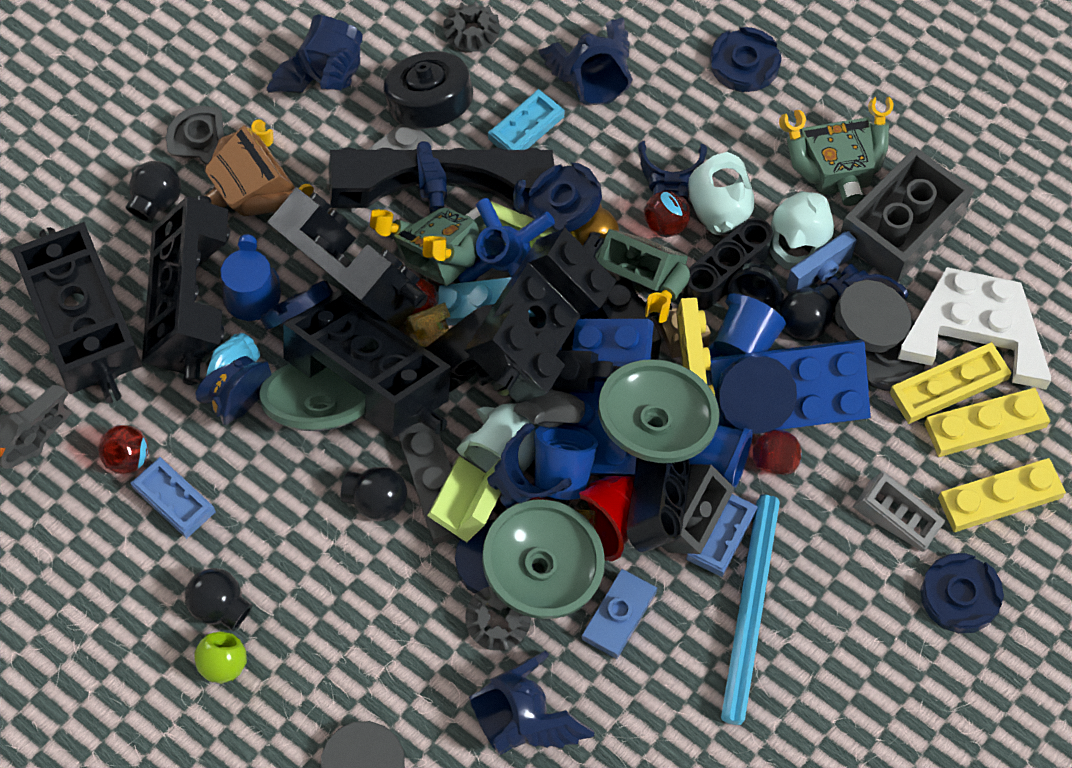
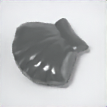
M195 106L181 112L172 120L167 128V151L177 157L200 158L207 165L211 161L219 139L224 137L221 110L218 107Z
M550 389L546 395L516 404L513 411L524 416L533 424L543 427H559L565 423L580 422L585 415L586 409L584 402L577 396L566 391Z

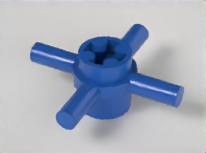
M489 198L478 201L476 207L487 227L479 234L476 241V251L480 258L476 260L472 267H468L460 274L458 280L460 283L473 282L491 268L500 272H509L510 276L513 277L531 249L530 241L555 224L552 215L546 211L522 229L517 230L510 226H502Z

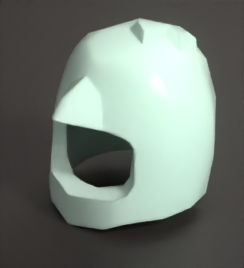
M729 152L717 154L693 171L688 181L689 197L698 219L708 231L715 235L730 234L740 224L750 218L754 209V194L744 162L738 156ZM720 169H734L739 173L737 181L732 185L715 187L713 184L712 175Z
M800 191L780 204L771 220L773 235L769 250L773 259L785 270H790L793 266L832 240L834 221L827 198L818 193ZM782 234L791 248L804 245L813 247L808 255L799 257L789 255L779 245V235Z
M507 403L496 408H477L476 411L484 425L477 432L465 437L456 450L460 456L466 458L474 466L486 473L501 459L506 444L515 436L517 431L525 424L531 422L513 411L516 404ZM533 424L535 429L523 439L519 447L518 459L522 473L535 458L534 434L539 426L537 424Z

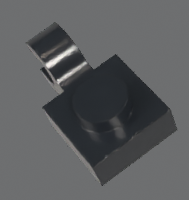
M559 350L556 356L565 366L554 382L552 389L566 392L594 393L595 382H605L621 366H613V362L598 361L599 355L592 351Z

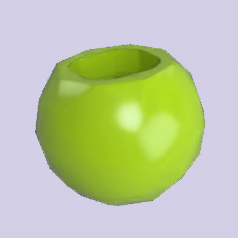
M215 632L207 634L199 642L194 652L195 665L198 672L212 683L223 684L235 680L247 663L244 644L231 633Z

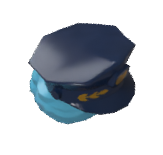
M244 333L234 334L213 351L206 377L200 382L195 392L197 401L204 404H212L213 411L217 417H221L223 425L241 418L259 400L263 382L272 375L268 361L256 362L260 358V351L254 340Z

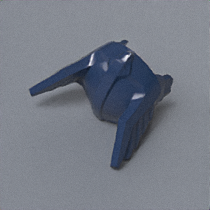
M321 14L314 15L309 32L306 34L296 55L289 57L287 61L279 64V68L272 74L273 79L267 86V92L302 93L313 79L320 83L321 89L341 91L350 86L351 78L360 66V45L363 34L355 26L349 25L343 20H337Z
M623 17L606 23L607 38L586 33L580 36L578 43L570 53L565 51L559 42L552 43L538 52L545 60V66L552 70V75L558 76L563 82H571L580 102L585 105L609 104L631 86L633 78L626 59L629 57L630 42L628 41V31L625 30Z
M546 650L490 679L489 684L469 696L471 707L480 726L498 755H502L511 748H516L527 742L534 747L539 745L546 748L553 746L562 749L565 745L578 744L579 740L594 736V730L578 721L566 710L547 714L546 696L543 689L536 682L525 678L547 659L549 654Z

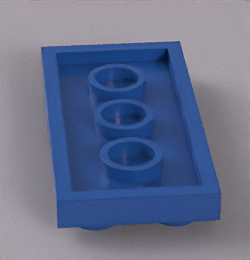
M578 319L574 328L572 350L592 351L599 355L598 361L613 362V366L622 367L635 361L651 360L654 322L650 319ZM595 382L594 393L569 392L584 402L586 412L580 422L565 424L577 426L588 431L597 439L599 444L590 476H635L637 463L640 458L625 452L609 438L599 419L598 401L605 382Z
M861 339L710 358L709 378L710 385L714 387L715 398L719 408L718 425L736 428L723 416L719 406L717 387L722 373L732 362L758 354L777 359L791 372L796 383L797 401L793 412L782 426L774 430L871 418L865 342Z

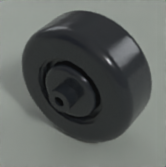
M430 51L405 58L388 72L383 85L391 116L398 123L415 129L436 128L456 120L465 113L473 99V87L467 65L459 57L447 52Z

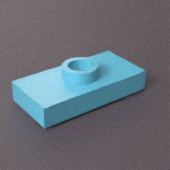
M538 89L488 132V140L504 150H525L562 120L565 110Z

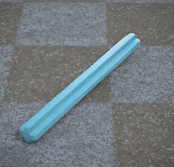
M767 494L760 495L756 503L758 508L753 521L721 714L722 721L732 725H741L746 717L780 504L777 497Z

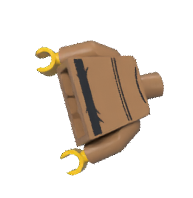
M260 119L255 120L251 125V130L243 125L237 132L219 139L211 161L205 168L206 174L215 185L211 191L204 195L211 198V204L223 208L229 205L230 208L244 217L276 212L293 192L291 190L295 186L267 148L273 144L274 136L272 129L266 131L264 121ZM303 184L299 187L307 196H310L314 191L313 186L310 184Z

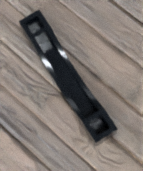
M342 148L340 150H330L328 169L330 208H368L379 199L399 189L419 184L416 149L393 150L391 148H379L377 150H356L354 148ZM465 148L432 150L433 157L438 158L443 167L447 183L462 184L484 190L500 197L512 206L514 203V188L518 180H526L525 190L529 194L532 184L539 175L554 166L553 150H540L538 148H527L525 150H504L502 148H491L488 150H467Z

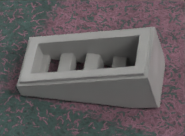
M884 471L868 483L853 505V508L862 515L922 552L927 549L946 521ZM878 493L885 496L880 503L875 500ZM893 501L898 504L894 513L888 510ZM908 510L913 514L905 524L901 519ZM922 519L927 523L920 534L914 531V528Z

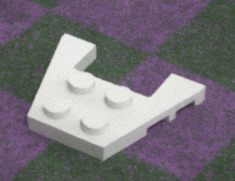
M948 267L903 342L898 354V359L932 366L936 358L938 334L982 344L992 342L994 346L1014 351L1012 383L1046 390L1051 382V374L1022 283Z

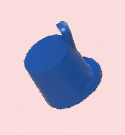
M244 234L238 239L240 250L230 254L224 260L221 267L223 304L227 311L237 319L255 321L260 320V315L267 313V310L279 303L281 298L280 278L275 269L270 266L267 258L256 251V238L252 235Z
M740 294L728 295L725 300L729 307L714 342L708 347L710 358L720 357L721 354L731 356L769 351L786 326L784 318L770 306L757 299Z
M564 424L559 427L538 426L534 434V486L549 490L558 485L561 480L570 477L572 484L569 488L547 497L561 500L580 498L579 492L587 489L599 445L597 439L588 431L573 425Z
M718 425L710 444L701 453L690 458V464L712 465L736 488L750 453L753 438L752 429L744 427L740 430Z

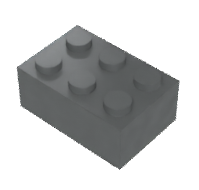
M914 147L845 216L840 234L849 231L857 239L854 252L885 276L899 283L965 215L974 189Z

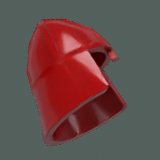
M634 475L607 476L601 480H595L587 486L586 490L579 492L580 499L587 501L592 513L595 515L590 523L601 540L605 561L613 562L621 558L625 545L629 540L627 520L635 479Z

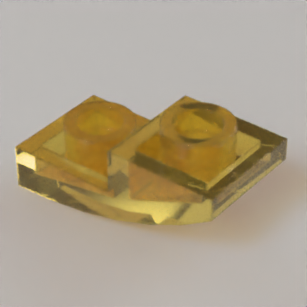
M444 302L409 316L406 321L407 336L426 348L447 332L449 327L446 320L451 316L446 303Z

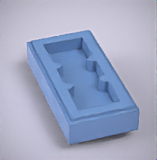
M845 231L790 269L786 289L792 292L804 287L809 288L819 280L822 282L829 280L836 274L839 266L852 258L857 239L849 231Z
M161 457L131 482L132 488L186 539L216 512L214 506Z
M732 494L701 554H687L686 560L723 577L757 512L758 506Z
M621 569L582 634V640L618 659L657 593V587Z

